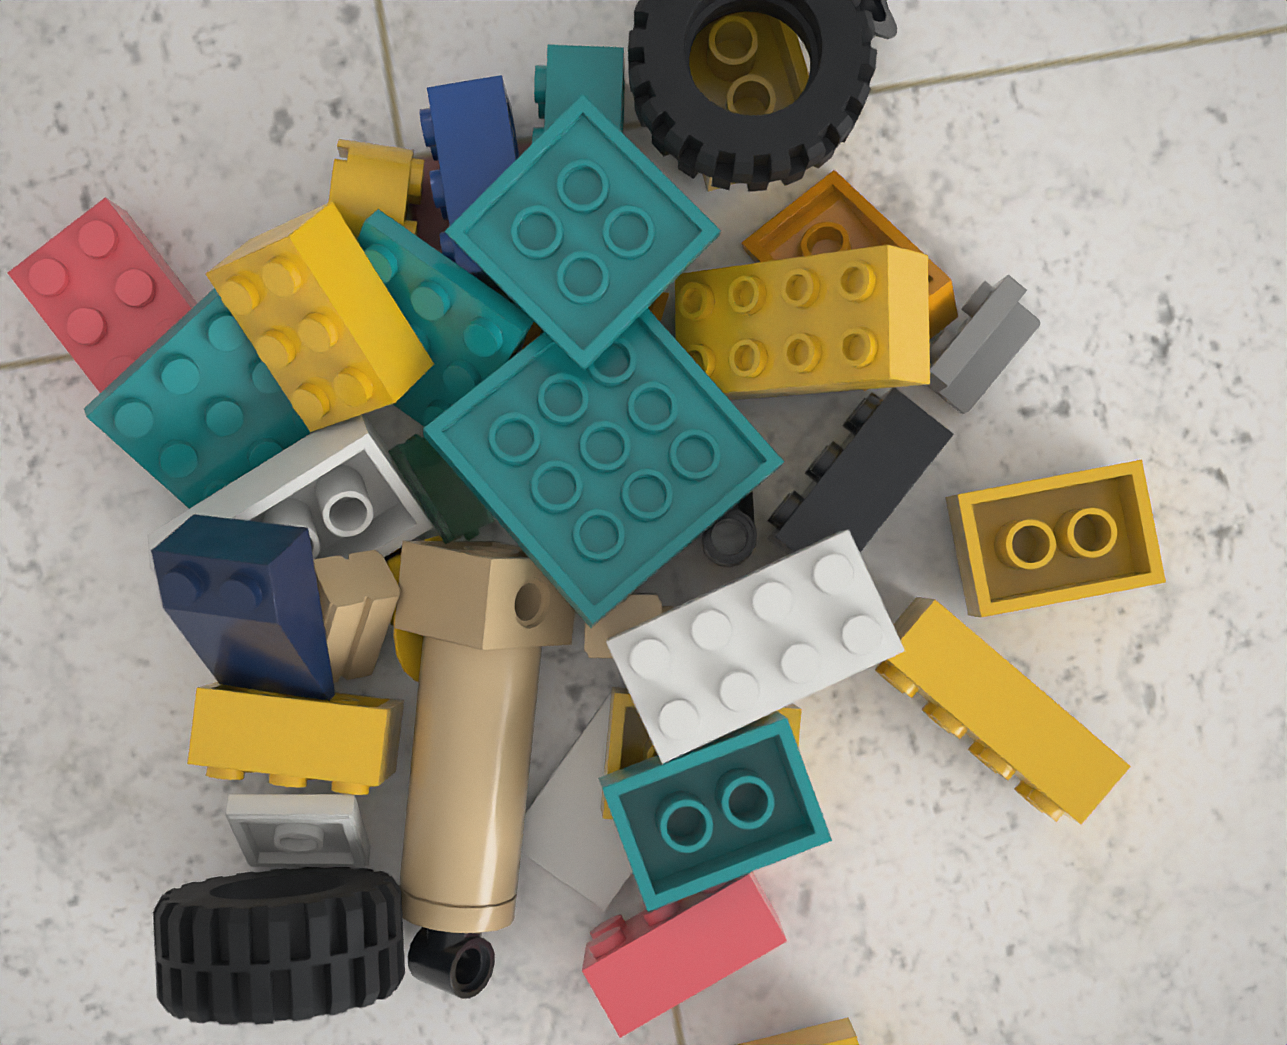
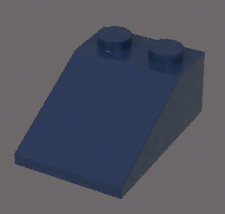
M193 514L151 550L163 609L220 685L330 701L334 697L335 688L307 527Z

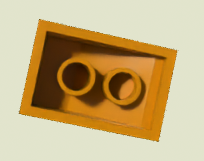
M835 170L741 242L743 249L754 263L881 245H891L923 253ZM928 258L930 340L957 319L958 312L952 279Z

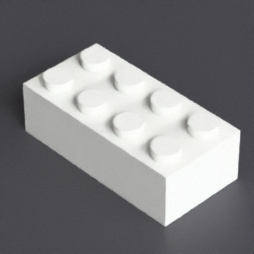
M361 414L310 433L148 534L147 537L150 569L156 575L151 550L193 514L307 527L313 561L314 559L338 555L348 559L350 553L376 550L380 554L382 553L383 557H386L402 547L403 541H412L433 528L434 525L422 495L366 415Z
M849 529L834 533L614 635L606 641L662 764L905 651Z

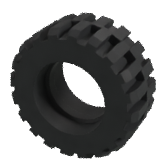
M638 0L634 10L633 30L629 31L628 72L630 92H632L634 98V110L640 125L649 129L651 143L663 157L671 154L678 160V170L693 179L698 172L711 177V186L730 190L731 183L747 184L748 192L767 190L769 182L781 180L786 186L801 180L807 169L812 166L819 169L833 157L841 142L845 143L870 93L871 88L869 86L876 70L877 49L871 47V40L876 31L871 11L860 10L859 4L861 0ZM737 12H758L782 21L798 35L809 54L810 73L803 92L789 106L764 115H742L717 106L697 88L690 71L689 56L696 35L704 27L722 16Z
M304 867L302 869L283 868L263 872L252 871L226 877L218 876L208 878L202 882L187 883L182 885L181 888H172L166 891L160 897L153 910L157 998L167 1013L178 1019L188 1018L190 1022L202 1024L218 1022L219 1025H237L239 1023L261 1025L273 1024L275 1021L292 1020L295 1022L310 1020L312 1017L321 1015L332 1016L346 1013L348 1009L355 1007L364 1008L373 1005L376 999L384 1000L392 995L393 991L397 990L405 975L401 889L394 878L383 871L374 872L373 869H350V867Z

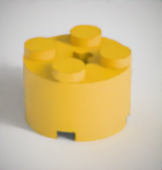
M339 139L337 144L339 155L342 158H347V160L334 159L328 203L333 201L356 240L365 220L378 209L417 236V221L407 220L409 203L417 205L421 203L425 160L413 158V149Z

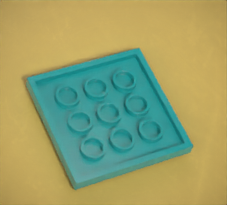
M648 308L585 371L545 332L542 333L423 428V436L590 628L602 620L784 463V460Z

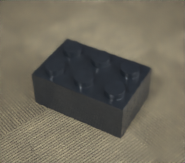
M895 387L880 397L871 392L867 398H864L843 423L842 426L850 432L840 446L834 441L829 446L826 445L804 474L813 481L802 495L795 490L792 493H788L770 515L767 522L774 526L775 529L767 539L789 555L834 533L849 529L858 551L861 553L954 434Z

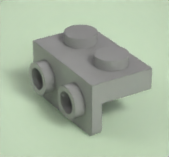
M1010 275L1005 276L994 286L984 281L961 308L969 316L958 330L953 334L945 328L929 346L930 384L926 385L962 414L969 412L1040 326V320L1018 302L1027 289Z

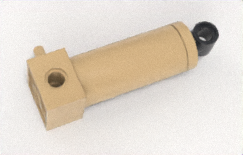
M403 541L398 584L401 592L396 605L394 628L423 635L399 881L402 898V918L422 927L410 944L407 956L408 968L412 976L419 981L461 999H470L478 995L486 987L492 976L495 964L493 947L490 942L482 938V932L497 931L510 926L515 918L542 646L572 645L575 610L519 546L496 541Z

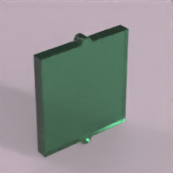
M415 433L405 443L398 444L388 451L445 544L462 537L470 541L480 534V529L487 527L495 521L486 507L425 437L421 438L419 434Z

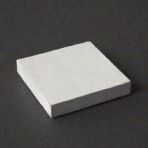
M228 794L225 816L250 867L369 866L371 846L355 795Z

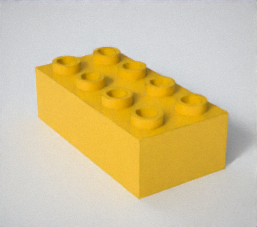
M881 245L682 273L675 280L676 340L730 401L930 384L928 255L891 245Z
M916 597L893 624L905 651L882 661L875 671L902 694L905 693L910 698H913L918 692L928 702L921 710L929 718L958 739H961L965 733L971 737L974 742L967 750L994 773L1000 774L1007 781L1013 775L1021 781L1014 790L1037 810L1045 813L1055 822L1064 814L1082 825L1131 767L936 599Z

